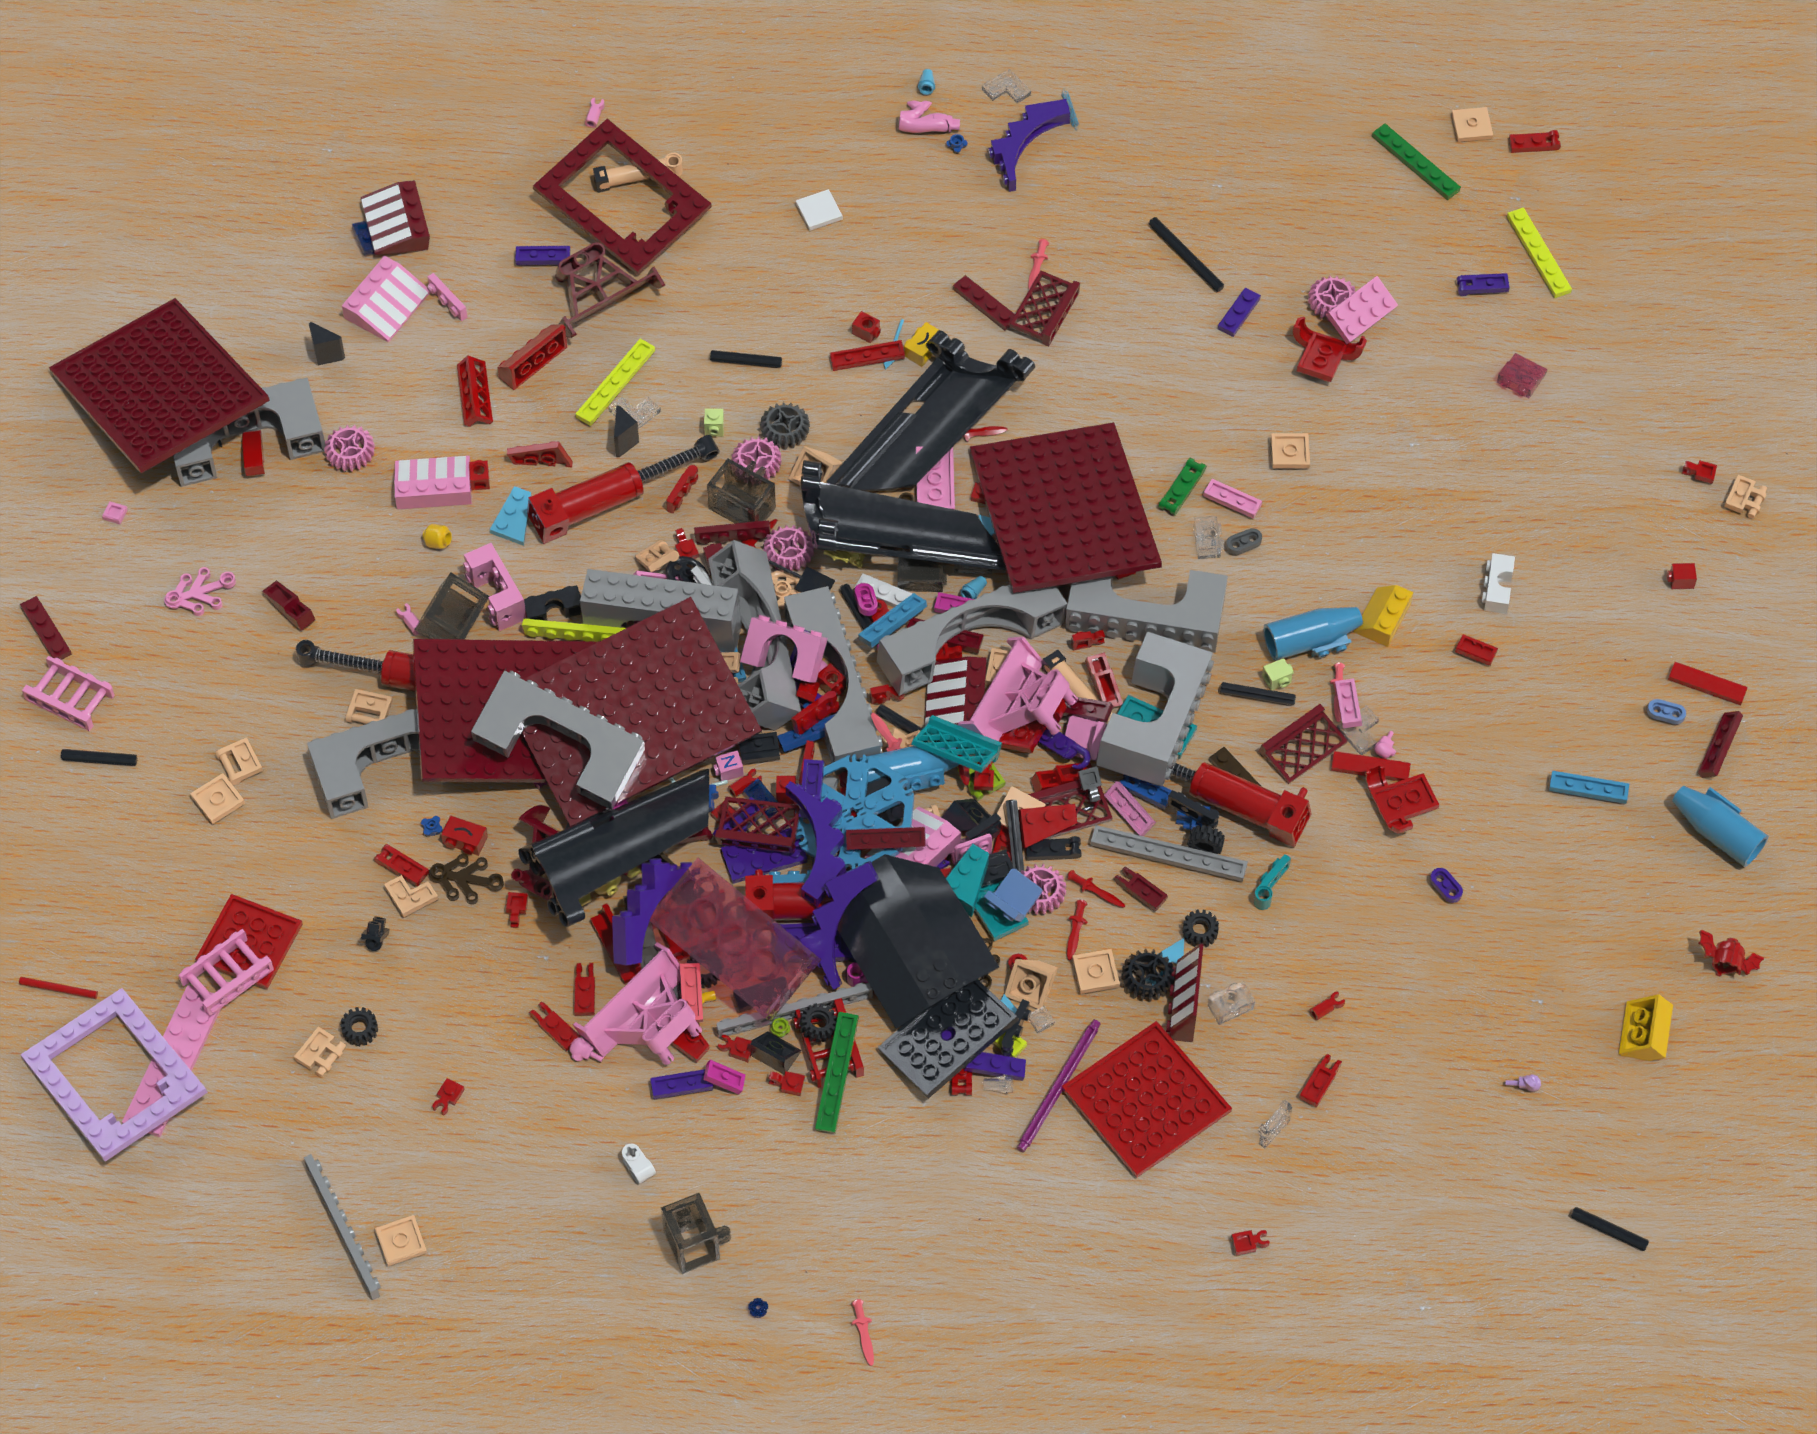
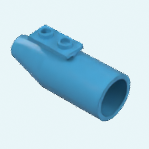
M1358 607L1318 608L1267 623L1263 627L1266 646L1275 661L1312 650V657L1318 656L1322 658L1336 650V653L1347 650L1348 645L1351 643L1347 634L1363 624V620Z
M916 746L870 755L906 777V780L909 782L906 790L912 788L913 791L945 784L944 773L959 766L956 762ZM863 757L858 758V762L862 761ZM871 769L868 774V782L881 778L885 774L876 769Z
M1682 786L1672 799V802L1699 834L1744 867H1747L1758 856L1768 841L1769 836L1740 815V808L1711 787L1706 794Z

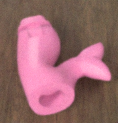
M908 101L907 104L912 110L900 111L899 130L904 132H946L947 130L951 132V130H959L960 119H953L951 115L933 113L921 117L924 111L928 110L932 103L930 101Z

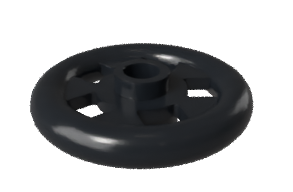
M679 556V559L675 562L669 561L665 571L666 577L669 580H676L675 576H678L679 581L696 583L693 579L695 575L691 571L692 568L686 566L687 564L703 568L707 575L708 572L699 561L687 556ZM676 565L681 567L679 571L674 568Z

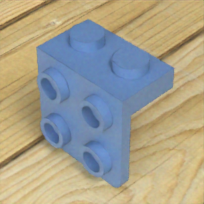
M1011 869L995 892L988 891L984 897L989 900L987 904L995 910L1000 908L1004 911L1003 916L1008 920L1022 922L1043 890L1017 869Z

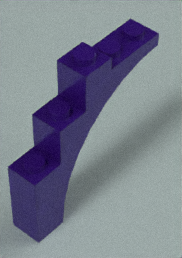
M1067 99L1025 105L1022 121L1008 123V130L1005 131L1006 138L991 140V148H988L989 158H993L994 165L999 164L1000 171L1004 172L1003 183L1007 185L1009 192L1016 191L1015 168L1024 149L1042 133L1058 126L1070 124V110Z
M790 781L786 785V795L807 816L813 828L817 846L815 863L810 876L801 888V896L818 907L827 896L825 891L826 882L846 872L844 860L839 856L834 857L844 844V835L838 828H832L842 816V807L838 801L831 800L828 797L821 802L816 795L807 793L800 784H794Z
M658 858L649 859V863H642V884L635 885L634 889H627L628 911H620V915L612 916L615 964L631 965L642 963L646 929L658 903L675 885L689 877L701 874L700 866H694L692 862H681L680 866H677V864L661 862V859Z
M871 861L826 882L825 891L828 897H832L833 900L813 910V921L816 926L820 925V928L800 938L801 943H799L802 952L804 954L807 953L808 957L816 954L815 961L819 968H823L826 974L824 975L825 982L832 989L842 985L834 954L838 924L852 899L864 888L879 879Z

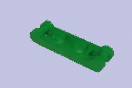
M1190 457L1164 498L1159 502L1158 508L1167 509L1171 514L1176 515L1204 474L1207 465L1199 464Z

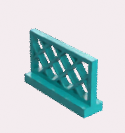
M932 715L929 718L928 724L912 740L911 745L982 773L992 761L996 762L998 760L1002 743Z

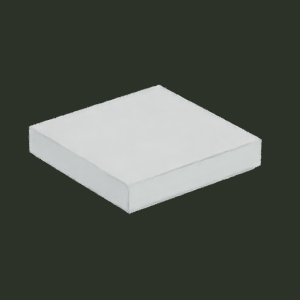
M829 189L796 200V206L809 231L843 220V216Z

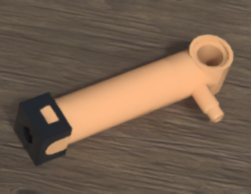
M670 153L665 158L658 159L677 176L683 173L682 157L678 153ZM633 164L606 169L605 166L593 168L597 193L609 191L611 186L651 179Z
M1059 650L1043 658L1042 669L1046 674L1051 670L1058 669L1069 682V688L1077 697L1098 700L1068 666L1066 658Z

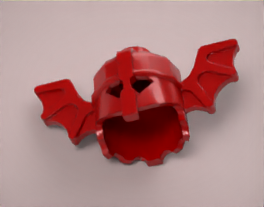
M1704 930L1699 931L1700 941L1698 944L1704 948L1705 957L1713 958L1712 966L1716 970L1717 976L1720 977L1722 974L1734 972L1740 975L1741 971L1748 975L1751 970L1760 969L1759 965L1764 960V957L1752 953L1745 960V950L1737 939L1727 938L1726 941L1719 942L1715 946L1711 933ZM1723 964H1727L1729 967L1724 969Z

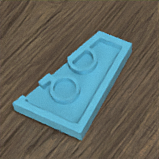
M513 487L490 528V534L524 546L528 519V497L532 496L531 492Z

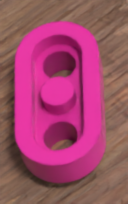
M867 583L858 584L855 587L854 596L859 612L865 616L874 615L877 612L878 603L873 587Z

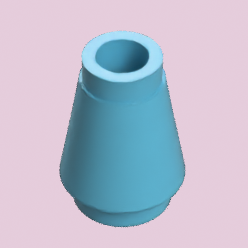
M930 69L923 70L918 84V89L924 95H929L935 90L933 72Z
M979 576L963 585L960 591L961 596L977 599L983 588L987 585L986 579L983 576Z

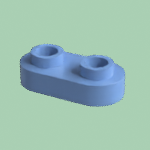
M1660 699L1650 701L1647 708V713L1651 718L1671 724H1681L1686 717V710L1682 705Z

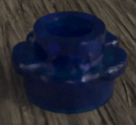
M755 1298L748 1304V1310H750V1314L753 1317L761 1318L767 1314L768 1303L761 1298Z

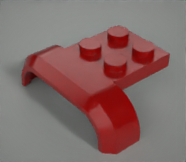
M1305 317L1297 318L1293 327V335L1299 344L1306 347L1297 366V372L1332 382L1342 359L1355 360L1359 358L1366 346L1367 340L1364 336H1361L1360 341L1357 343L1346 344L1343 340L1310 330L1305 323Z
M1063 698L1053 714V718L1057 723L1060 722L1066 711V704ZM1035 720L1003 733L999 739V742L1002 743L1001 748L1033 753L1046 726L1039 724Z
M1382 761L1368 766L1365 774L1368 789L1390 831L1400 834L1412 830V821H1406V819L1439 809V803L1424 773L1388 785Z

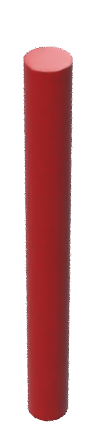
M20 977L19 979L20 985L97 999L98 991L26 977Z

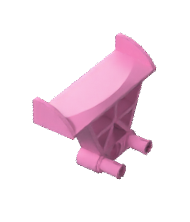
M1024 637L1008 638L1006 642L1012 648L970 721H960L958 725L999 741L1003 733L1037 720L1039 724L1045 725L1052 735H1055L1060 731L1061 726L1053 718V714L1062 698L1066 701L1067 705L1071 706L1077 702L1078 697L1071 691L1069 682L1058 669L1051 670L1047 675L1039 671L1043 660Z
M658 942L654 946L659 953L584 1027L577 1022L573 1024L582 1038L595 1047L594 1050L603 1058L617 1044L647 1045L654 1054L659 1056L663 1064L668 1065L671 1063L668 1057L673 1061L674 1056L667 1047L686 1028L692 1037L699 1035L696 1029L699 1033L702 1032V1028L696 1022L695 1013L684 999L677 1000L673 990L680 982V964L670 949Z

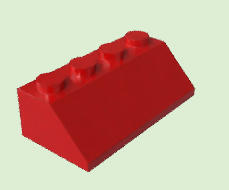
M551 324L549 327L541 330L539 335L534 339H530L524 347L516 350L509 359L500 363L497 367L499 378L511 389L515 390L567 348L565 326L563 324Z

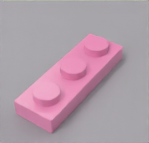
M434 273L427 276L428 289L432 294L438 296L444 306H448L451 314L454 317L457 316L461 321L468 318L466 306Z
M1211 479L1203 494L1204 497L1253 519L1262 505L1261 500L1214 479Z
M1354 678L1335 681L1343 728L1362 726Z
M1116 781L1104 794L1139 836H1145L1156 823L1120 782Z

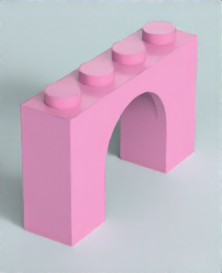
M764 615L752 617L740 662L756 667H764L772 641L780 635H786L794 641L798 652L792 677L806 682H816L828 638L823 637L822 633L811 630V633L804 631L805 628L794 625L793 628L789 627L787 622L776 620V622L769 621L770 617Z

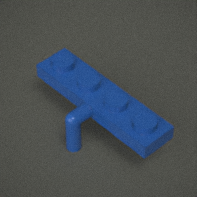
M805 703L803 705V708L809 706L810 703ZM836 714L823 718L801 735L795 733L794 730L778 735L777 738L783 751L786 752L805 745L807 740L815 741L825 737V723Z

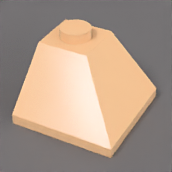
M804 446L788 479L800 486L803 461L807 460L822 463L821 482L827 483L826 481L841 466L842 462L827 453Z
M1016 959L1006 988V997L1018 1002L1024 999L1030 1002L1029 1006L1041 1010L1052 988L1058 967L1042 961Z

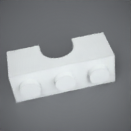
M1493 553L1491 560H1487L1486 571L1489 572V576H1485L1484 587H1487V592H1483L1481 602L1485 603L1484 611L1507 614L1511 588L1502 587L1499 585V582H1511L1515 561L1514 556Z

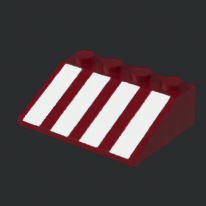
M415 180L396 182L361 196L360 200L375 255L428 250L430 235Z
M967 656L935 662L933 680L927 686L925 726L932 715L956 725L960 721H970L985 695L987 657Z
M1204 944L1197 945L1177 960V967L1172 968L1174 969L1172 976L1175 978V985H1171L1170 997H1173V1003L1169 1002L1168 1014L1172 1016L1171 1020H1167L1166 1032H1170V1037L1175 1041L1193 1042Z

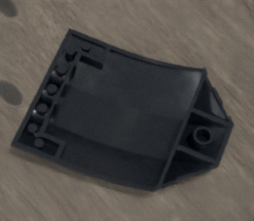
M884 854L871 862L879 879L864 888L852 899L839 921L837 930L895 1028L898 1029L1000 967L939 867Z

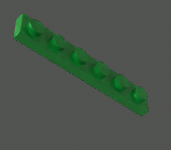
M1386 123L1372 132V137L1447 201L1460 192L1461 186Z
M844 1012L838 1013L815 1127L817 1131L836 1134L859 1015Z

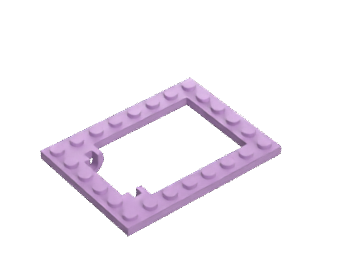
M123 988L21 1054L24 1062L104 1161H107L208 1093L203 1084ZM116 1016L121 1019L167 1075L156 1082L164 1097L123 1124L119 1121L117 1122L113 1113L99 1120L51 1061V1059Z

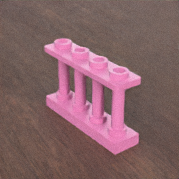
M48 656L46 661L49 670L38 685L33 688L25 685L22 689L25 700L90 731L94 726L91 713L104 695L111 699L115 696L112 686L106 681L101 682L89 673L81 672L75 666L64 664L59 658ZM56 672L64 675V679L52 695L42 692ZM72 680L80 683V687L68 703L58 700ZM88 688L97 691L85 710L79 711L74 708Z
M243 929L239 932H234L229 939L216 945L211 952L201 956L196 963L184 968L179 974V979L183 986L190 982L205 999L202 1004L209 1017L274 970L272 961L267 955L259 959L246 945L247 936ZM239 948L252 962L253 966L247 970H242L229 953ZM221 959L237 975L231 982H226L213 967ZM204 971H207L221 987L214 994H210L196 978Z

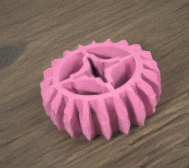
M1329 275L1328 279L1322 277L1321 281L1316 280L1308 294L1311 310H1315V315L1320 314L1321 319L1327 317L1326 314L1356 292L1355 286H1351L1350 281L1345 282V278L1339 279L1338 276L1332 278Z
M355 424L352 428H349L348 425L344 429L339 426V431L333 430V435H328L324 448L326 459L337 470L342 468L344 472L347 469L353 472V468L360 470L361 465L366 467L367 462H371V456H374L375 444L373 443L372 436L369 435L367 430L364 431L362 426L358 429ZM359 442L364 445L363 449L358 445ZM336 448L340 449V454L335 451Z
M751 436L749 441L744 438L743 443L738 442L737 448H734L731 457L734 472L739 474L740 479L745 478L746 482L752 480L753 483L759 480L762 484L763 479L769 481L770 476L775 477L776 472H779L782 464L778 446H774L773 441L768 442L767 438L761 440L760 436L757 439Z
M787 524L783 529L779 526L777 528L778 531L772 529L771 534H768L766 537L767 540H765L763 551L767 552L768 561L771 560L791 571L793 569L799 571L800 566L805 568L806 563H810L811 557L814 555L811 536H808V532H803L801 527L796 529L795 525L792 528H788ZM797 543H800L803 546V549H801L797 545ZM774 548H777L778 551L781 552V554L779 555L778 553H776Z
M1035 863L1033 869L1027 866L1026 871L1021 870L1023 875L1043 890L1028 913L1032 910L1035 911L1036 915L1039 911H1042L1045 915L1046 910L1052 913L1054 908L1058 909L1060 903L1064 902L1066 883L1063 882V875L1059 876L1058 870L1052 871V866L1047 869L1044 863L1041 867H1038ZM1055 888V893L1051 897H1048V893L1051 892V889Z

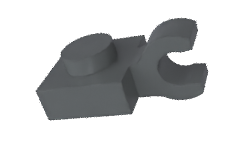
M1093 767L1077 771L1082 790L1088 789L1090 802L1100 800L1097 787L1101 786L1102 783L1098 768Z

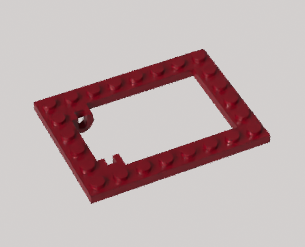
M609 119L602 122L533 185L534 191L596 242L603 244L608 252L636 275H639L712 207L711 202ZM607 144L671 195L665 201V207L673 217L646 242L642 238L637 241L636 233L634 232L623 239L561 188L568 179Z

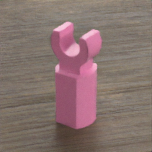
M595 98L591 99V107L585 120L587 127H596L601 110L605 106L603 99L600 104H595Z
M405 604V612H401L399 608L396 609L397 616L403 619L415 636L424 631V626L415 614L411 612L409 604Z

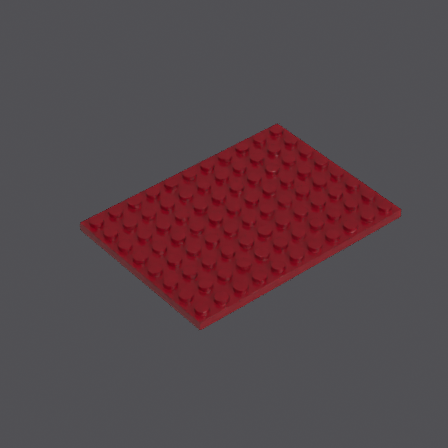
M176 298L49 367L51 374L140 473L149 470L158 463L165 461L167 458L181 452L183 449L197 443L199 440L270 401L268 394Z
M1114 422L970 446V454L1013 593L1162 568V561Z
M692 597L523 679L526 682L531 680L537 683V687L542 690L547 688L553 691L555 696L560 699L565 697L573 702L572 705L578 708L580 706L590 710V714L594 716L601 715L608 720L607 722L612 725L616 723L625 728L624 731L630 734L634 732L643 737L645 750L615 805L762 732ZM533 724L523 730L522 735L570 827L608 809L577 793L576 784L591 757L590 750L584 744L543 724Z
M413 639L421 782L547 783L522 733L507 758L475 742L471 731L504 670L519 674L521 676L520 679L523 680L598 642Z

